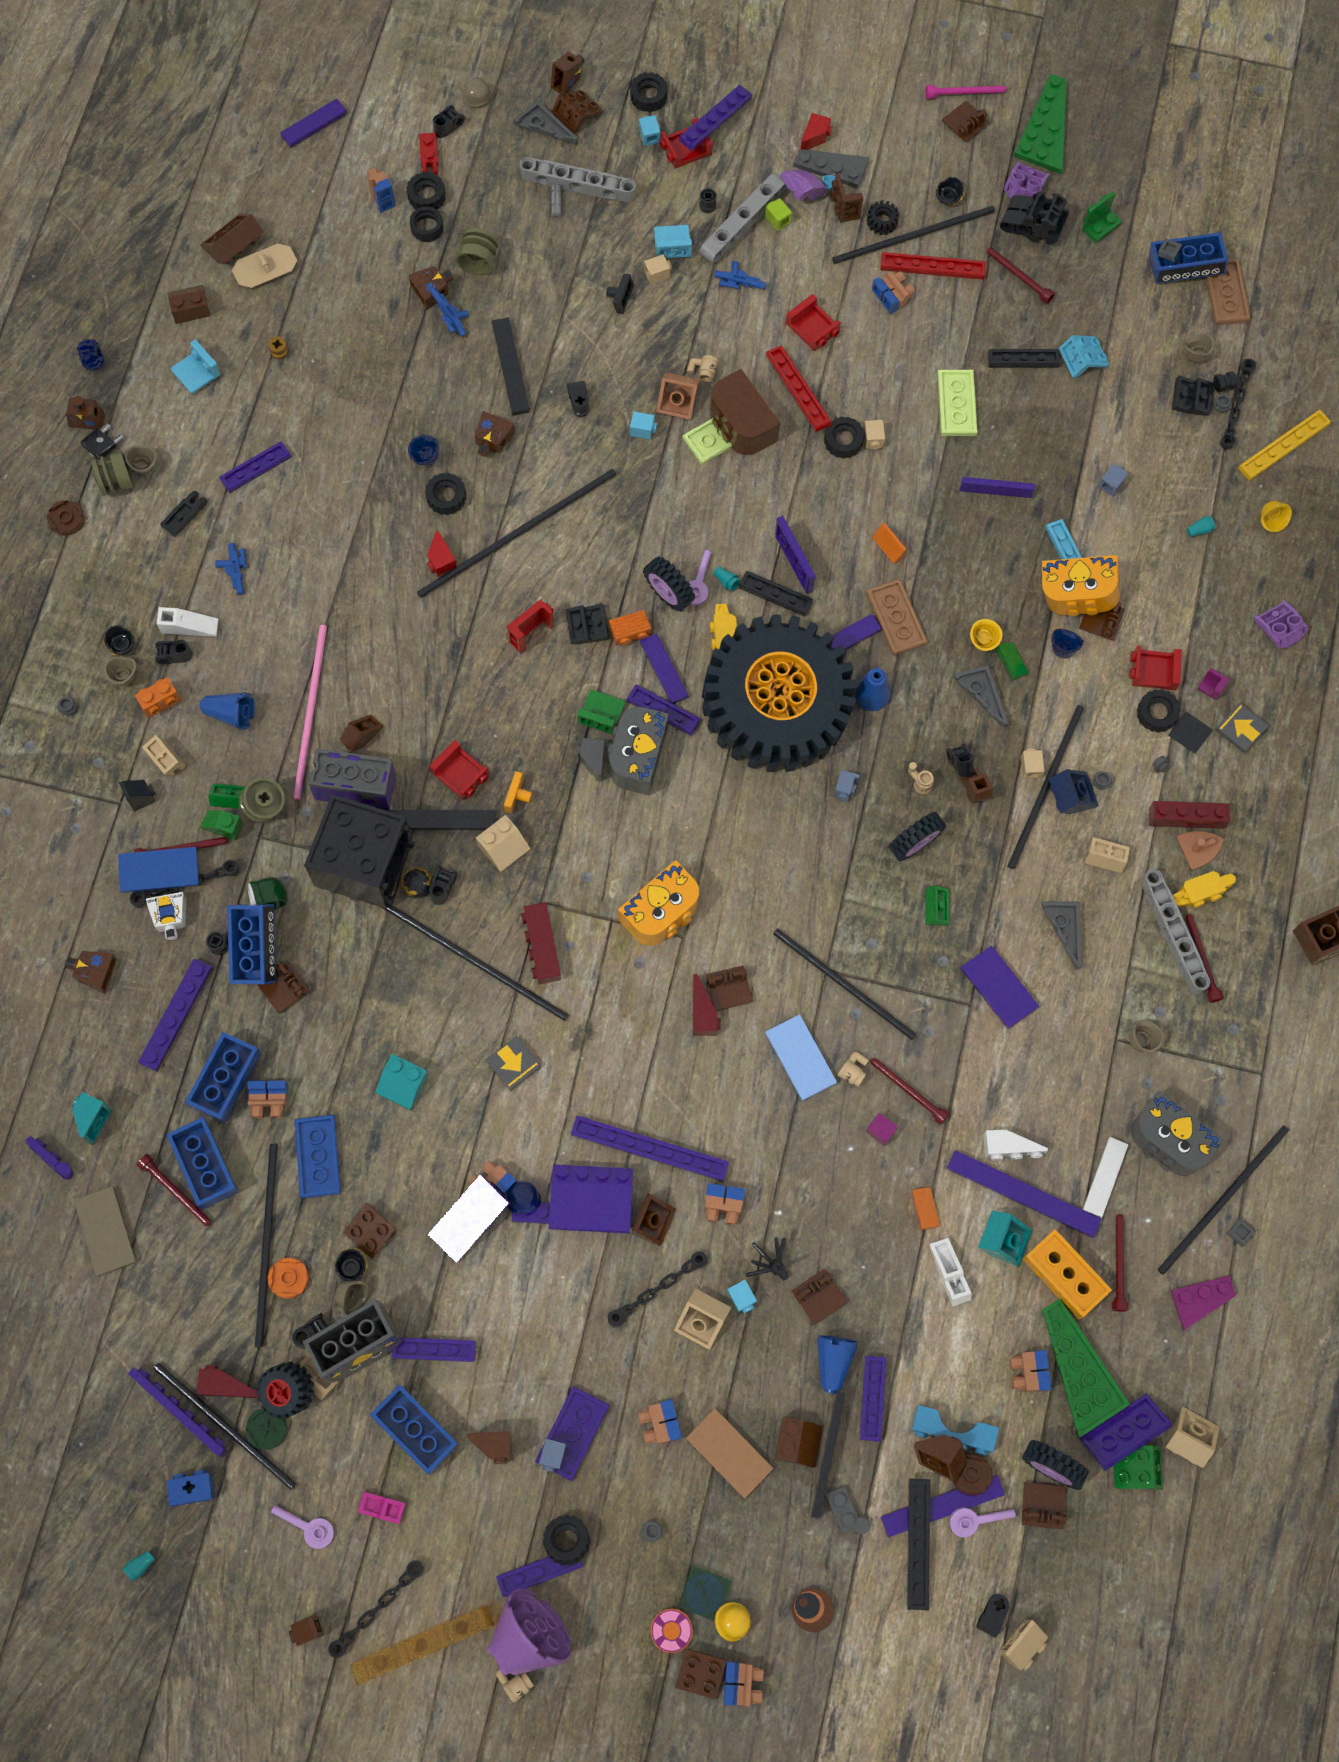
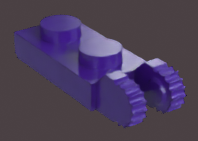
M32 1136L25 1140L28 1147L63 1179L70 1180L72 1178L73 1171L66 1162H59L61 1158L55 1152L51 1151L49 1153L45 1149L46 1144L39 1138L35 1140Z

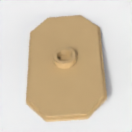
M275 244L237 260L232 272L239 285L253 288L292 272L297 263V258L290 246Z

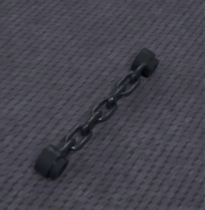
M1250 358L1245 359L1241 364L1240 380L1242 384L1236 390V406L1230 412V427L1226 428L1225 434L1220 440L1221 447L1226 450L1231 449L1236 442L1233 426L1240 417L1239 405L1244 401L1246 395L1245 383L1250 380V376L1256 368V362ZM1239 390L1240 393L1243 392L1242 399L1238 397ZM1233 411L1234 413L1238 411L1237 417L1232 418Z
M230 859L225 861L222 867L214 869L211 873L199 874L200 879L203 880L199 882V885L214 877L235 876L239 872L237 862ZM230 867H235L233 871H228ZM223 869L224 874L219 875L217 871ZM184 887L177 888V890L169 892L170 889L152 890L145 893L137 891L133 892L129 899L134 907L141 908L146 904L145 895L151 894L152 897H158L164 894H174L181 891ZM138 898H142L140 903H136Z
M699 1251L693 1253L691 1259L682 1265L679 1272L676 1274L670 1273L662 1278L658 1287L645 1290L632 1305L626 1304L618 1310L611 1311L608 1314V1323L612 1327L621 1326L624 1319L633 1313L634 1307L639 1304L645 1305L655 1297L656 1292L661 1288L668 1289L677 1282L678 1276L681 1274H688L696 1268H703L707 1262L706 1255ZM697 1256L702 1257L703 1261L701 1263L695 1261ZM691 1263L693 1267L688 1270V1267L685 1266ZM671 1277L674 1281L665 1286L666 1283L664 1281ZM650 1292L649 1295L652 1296L644 1301L641 1297ZM627 1308V1311L630 1312L623 1316L621 1311ZM615 1314L620 1317L617 1322L612 1320V1316Z
M411 1561L408 1563L406 1571L399 1577V1584L394 1589H388L378 1599V1605L373 1610L366 1611L358 1619L357 1627L352 1632L348 1631L339 1640L330 1643L328 1652L331 1657H342L346 1652V1648L354 1641V1634L359 1629L367 1628L374 1621L375 1613L380 1608H386L395 1599L396 1591L401 1586H408L415 1578H419L423 1574L424 1567L421 1562ZM414 1565H417L419 1567V1572L417 1574H414L412 1572V1567ZM408 1575L411 1578L405 1583V1580L402 1579ZM389 1593V1596H392V1598L384 1604L385 1601L381 1602V1600ZM367 1615L372 1617L365 1625L364 1622H361ZM348 1635V1639L351 1638V1640L345 1645L342 1640ZM336 1645L341 1646L342 1649L340 1653H336L334 1651V1647Z

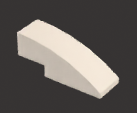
M949 1238L929 1244L952 1307L970 1301L972 1293L964 1278L963 1269Z

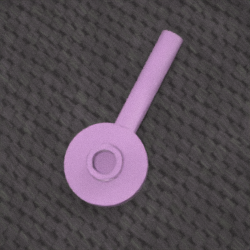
M708 550L704 551L696 580L689 581L690 587L693 588L695 593V599L690 603L691 605H701L708 598V588L703 583L711 552Z
M276 1505L271 1511L274 1515L304 1530L305 1541L312 1548H325L334 1537L333 1526L326 1519L317 1518L308 1523Z
M961 1507L951 1514L949 1525L955 1535L965 1538L973 1535L979 1524L1015 1518L1016 1515L1014 1509L976 1515L972 1509Z

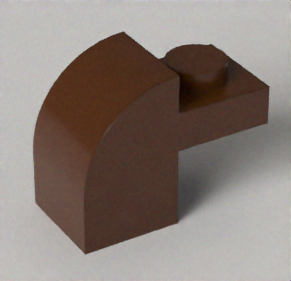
M978 767L974 768V773L971 776H960L971 803L992 798L993 787L987 775H981Z

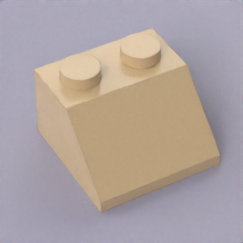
M506 815L476 837L477 846L501 873L531 850L518 828Z
M695 1288L674 1331L710 1350L731 1307Z
M1182 1406L1168 1435L1166 1448L1186 1458L1191 1463L1204 1468L1215 1452L1220 1427Z
M1025 1619L998 1653L1018 1671H1022V1669L1027 1670L1034 1661L1031 1658L1035 1653H1041L1046 1647L1047 1643L1045 1641L1048 1637L1033 1620Z

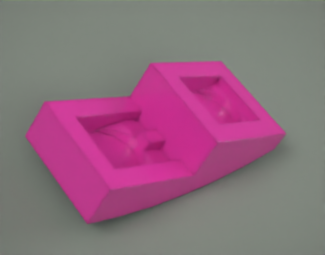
M363 1491L357 1513L400 1524L405 1503Z

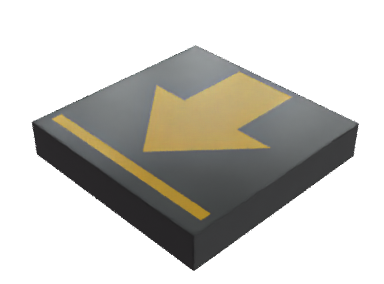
M1239 702L1215 730L1245 753L1269 725Z
M517 1036L486 1059V1062L510 1091L541 1067Z

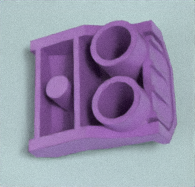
M1017 162L1005 184L1004 190L1009 198H1012L1014 195L1033 197L1034 194L1042 190L1049 174Z
M788 170L780 175L787 188L793 191V196L799 201H803L806 197L816 200L818 196L824 197L828 193L823 183L808 171Z
M1285 600L1282 601V604L1254 617L1257 625L1264 630L1277 648L1285 649L1300 641L1308 631V626L1304 623L1302 617Z

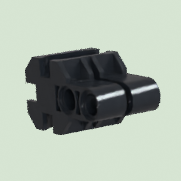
M1041 191L1034 194L1033 197L1014 195L1000 223V228L1007 233L1025 235L1030 241L1036 243L1039 242L1038 237L1045 238L1046 244L1052 245L1058 241L1069 216V209H1063L1067 205V200L1057 193L1052 194L1053 199L1046 198L1045 192Z

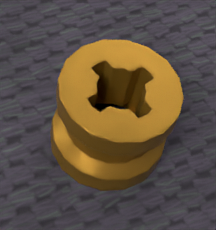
M279 336L270 339L268 346L272 357L275 359L285 358L288 354L285 339Z

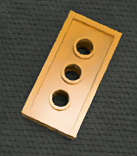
M1056 1229L1048 1234L1022 1259L1058 1299H1061L1063 1304L1078 1320L1086 1316L1112 1291ZM1049 1255H1053L1056 1258V1264L1050 1262ZM1063 1270L1070 1273V1279L1064 1277ZM1078 1285L1084 1288L1085 1294L1078 1292Z

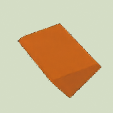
M882 523L872 538L890 561L895 564L905 557L906 547L886 523Z
M931 1187L912 1190L911 1195L920 1230L940 1227Z

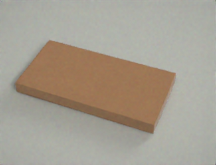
M1228 259L1225 274L1205 277L1214 324L1249 323L1251 318L1239 259Z
M900 579L866 590L868 600L893 656L927 645L928 641Z
M715 1408L685 1438L744 1499L774 1469Z

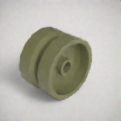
M270 778L252 780L242 790L239 797V808L242 814L248 820L255 823H266L272 820L282 810L285 803V794L282 787Z

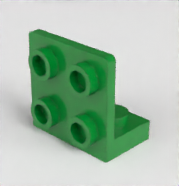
M1114 191L1109 195L1105 194L1098 203H1093L1087 209L1082 231L1095 244L1122 223V220L1111 210L1116 195Z
M590 690L583 709L580 708L578 711V723L613 735L614 727L617 726L625 706V701Z
M1153 1445L1142 1446L1115 1464V1488L1163 1490L1161 1447Z

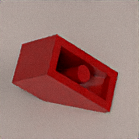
M815 113L811 114L801 140V149L809 150L825 143L827 136L830 137L833 126H830L831 118Z
M439 531L435 532L427 555L429 561L427 566L430 572H434L438 578L457 566L456 560Z

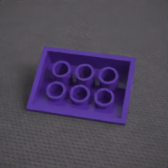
M553 1164L549 1229L630 1234L633 1169Z

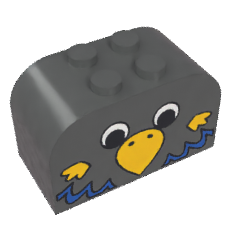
M633 707L623 713L619 725L614 727L613 743H610L608 748L610 776L616 786L650 796L668 730L669 713L644 707Z
M1160 1091L1150 1098L1131 1126L1132 1139L1143 1150L1142 1152L1147 1157L1157 1160L1163 1169L1170 1170L1179 1176H1189L1203 1168L1225 1141V1139Z
M376 1299L303 1341L320 1378L328 1382H336L354 1374L388 1354L402 1342L384 1304Z

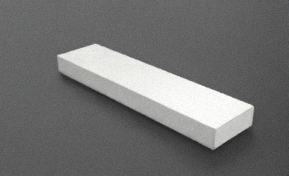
M1111 1137L1108 1138L1084 1203L1083 1211L1102 1218L1128 1144Z

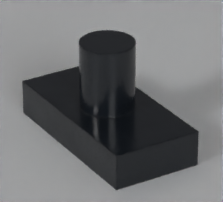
M623 274L619 287L608 286L606 290V296L614 298L612 303L616 312L624 314L634 287L630 274Z

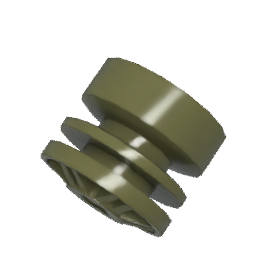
M480 228L466 229L463 232L456 257L458 266L471 274H489L492 270L494 256L498 248L496 236Z
M122 450L110 454V463H107L104 456H100L102 465H99L97 458L91 459L92 473L97 487L101 490L103 496L109 495L107 486L110 487L112 493H116L115 484H119L122 491L134 488L132 475L125 462Z

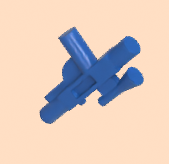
M738 261L732 262V272L716 270L714 277L722 279L719 286L739 289L738 285L763 290L766 288L765 282H761L759 278L747 276L746 272L739 270Z
M434 288L430 293L444 314L441 315V318L447 325L450 334L457 330L461 337L464 336L467 332L463 328L460 319L468 317L469 312L467 310L459 312L454 305L449 304L442 293L440 294Z
M235 543L228 544L230 560H216L215 566L216 568H225L226 573L231 576L233 589L237 590V595H243L245 592L240 566L247 569L246 549H239L241 557H238Z

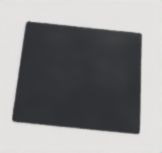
M1185 712L1168 736L1193 753H1196L1213 729L1188 712Z

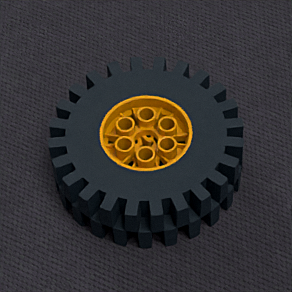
M774 614L771 616L769 623L764 624L762 616L752 620L750 628H747L744 623L738 625L734 635L731 637L727 634L722 639L720 648H715L710 664L707 667L702 689V698H704L703 715L709 717L707 727L710 733L717 732L718 745L722 749L727 745L731 747V757L737 761L741 756L749 758L748 767L756 769L759 762L767 764L766 772H776L779 765L785 766L786 772L795 771L798 763H802L805 768L812 765L817 756L821 759L825 757L831 746H835L840 740L856 701V698H853L857 684L856 680H851L854 669L851 661L847 663L843 661L846 654L845 649L842 645L835 649L832 647L834 636L828 631L822 637L817 635L818 625L810 621L807 629L799 627L800 617L791 616L788 624L781 622V614ZM760 676H767L769 680L763 681L760 679ZM793 679H798L801 684H795ZM750 685L757 686L760 688L750 690ZM782 690V694L776 697L775 694ZM759 694H763L765 697L768 698L762 699L759 697ZM798 697L800 702H794L791 698ZM777 704H780L781 708L783 709L778 710L775 708V706ZM766 705L770 708L767 714L761 711ZM789 707L794 712V716H789L787 710Z

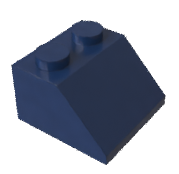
M1066 769L1049 778L1050 789L1055 796L1056 806L1060 813L1073 814L1099 806L1087 772Z

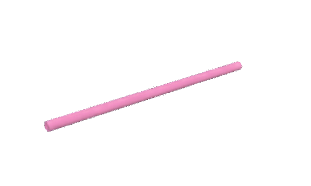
M320 625L293 795V800L297 801L301 800L327 631L326 625Z

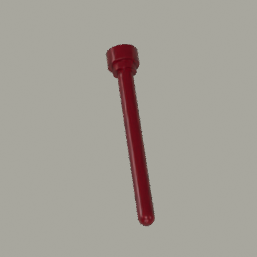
M993 248L987 249L988 255L1036 291L1042 302L1046 305L1051 302L1055 292L1051 289L1042 288Z
M219 837L153 850L137 848L134 849V852L188 847L201 849L224 845L228 842V839L226 837Z
M1188 914L1185 919L1191 937L1210 979L1207 994L1209 1003L1221 1001L1224 999L1222 990L1216 987L1194 918L1191 914Z
M871 1059V1065L933 1114L932 1117L935 1118L934 1121L939 1125L950 1115L946 1109L934 1106L878 1059Z
M145 1154L137 1162L136 1166L146 1172L149 1171L205 1226L211 1225V1220L154 1166V1159L149 1154Z
M1118 1214L1116 1216V1297L1112 1302V1311L1127 1312L1128 1302L1124 1298V1217Z

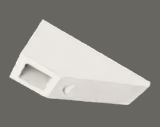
M159 607L157 626L162 634L217 637L219 619L179 608Z
M987 1130L983 1134L985 1158H991L993 1161L1003 1160V1157H1011V1159L1016 1160L1030 1155L1031 1158H1042L1048 1152V1148L1008 1130Z

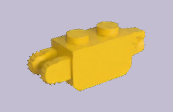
M727 604L715 605V615H713V621L709 623L710 633H714V639H711L712 650H715V648L719 649L722 639L727 634L732 637L737 627L736 617L733 614H729Z
M1212 871L1185 881L1180 891L1172 896L1177 907L1186 906L1187 909L1190 907L1196 909L1205 905V902L1209 900L1211 902L1220 900L1225 891L1235 884L1236 877L1231 873L1220 877L1219 873Z

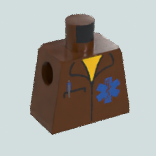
M567 52L553 62L551 88L560 94L568 93L581 77L582 64L585 62L582 55L578 54L575 56L571 52Z
M434 266L408 275L410 286L427 310L437 303L430 292L436 288L440 294L442 293L444 296H447L449 293L447 283L454 280L449 270L440 274Z
M81 396L69 398L66 411L68 427L93 430L103 427L106 414L95 400L84 399Z
M483 411L475 434L476 444L480 446L477 452L483 457H487L490 450L500 453L515 433L514 423Z
M82 951L79 959L71 957L67 959L66 968L74 970L73 977L76 981L105 994L117 958L111 953Z

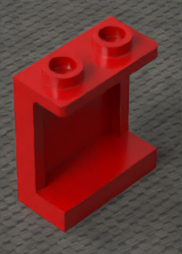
M698 117L692 119V125L699 120ZM688 127L670 135H666L665 131L661 132L659 144L662 150L665 149L669 163H672L676 169L712 155L713 143L710 138L707 137L691 151L678 141L680 136L690 128Z
M814 294L810 295L786 315V324L813 351L822 348L830 338H835L840 333L841 322L839 320L834 322L817 305V297Z
M540 599L507 625L508 641L520 654L526 650L525 637L538 626L546 623L550 629L554 627L552 607Z
M1137 645L1130 655V662H1133V668L1130 669L1129 679H1132V686L1176 691L1181 680L1182 649H1174L1172 653L1141 650V645Z
M456 740L429 765L430 773L463 801L467 797L470 798L475 793L477 786L484 784L489 778L488 768L481 766L461 749V745Z

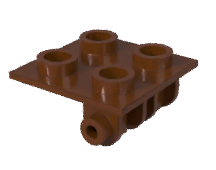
M967 101L963 102L941 120L964 142L990 123L986 119V110L977 111Z
M1118 602L1113 609L1107 612H1100L1095 615L1084 614L1079 629L1114 641L1125 611L1121 606L1122 603Z
M289 961L284 964L279 962L276 965V982L257 984L278 1013H281L311 991Z
M744 965L706 974L716 1011L753 1002Z
M366 1202L343 1233L373 1259L389 1237L392 1238L395 1235L396 1228Z
M825 1268L792 1290V1293L814 1325L848 1303L834 1283L832 1275L829 1272L827 1273Z
M1024 1482L1021 1525L1063 1530L1064 1523H1066V1514H1064L1065 1487Z
M685 1648L675 1688L717 1699L727 1660L722 1657L719 1658L710 1654H704V1652Z

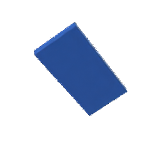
M196 847L118 854L121 893L199 886Z
M335 1115L295 1119L300 1198L341 1194Z

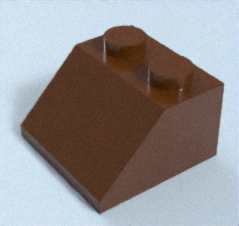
M203 285L168 292L169 304L176 324L210 317Z
M783 1416L774 1460L815 1468L822 1426Z
M509 1431L467 1433V1438L491 1461L494 1460L495 1464H508L507 1460H512V1435Z
M944 1434L917 1441L914 1444L920 1465L955 1483L967 1463L963 1444L958 1438L953 1436L950 1438Z

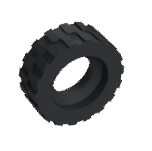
M644 72L633 79L630 87V99L638 110L655 112L666 104L668 86L663 77L657 73ZM644 87H654L657 90V95L652 98H646L641 95L640 91Z
M421 172L410 178L406 190L409 204L414 209L427 206L438 210L444 204L446 198L445 187L440 177L431 172ZM423 186H431L435 193L430 198H420L418 190Z
M835 418L832 421V425L827 427L825 431L824 444L830 454L842 459L857 455L863 446L864 429L854 418ZM841 430L849 431L853 435V441L848 445L839 444L835 438L837 432Z
M439 473V475L433 476L428 481L429 483L426 485L425 490L429 507L441 515L454 514L460 511L466 501L465 485L461 479L455 474ZM444 486H449L455 491L454 498L447 502L441 501L437 497L438 490Z
M1155 689L1147 692L1142 697L1137 708V718L1145 729H1149L1151 732L1155 731L1156 733L1165 732L1171 729L1178 720L1181 707L1179 706V701L1171 692ZM1154 703L1164 704L1168 711L1167 716L1163 719L1152 717L1149 711L1150 706Z
M560 1515L556 1519H552L551 1523L547 1524L546 1530L543 1533V1545L550 1559L552 1558L553 1562L563 1566L577 1564L581 1559H584L589 1551L591 1541L586 1525H584L581 1519H577L576 1516ZM564 1530L573 1531L577 1536L576 1545L570 1550H562L556 1543L558 1534Z

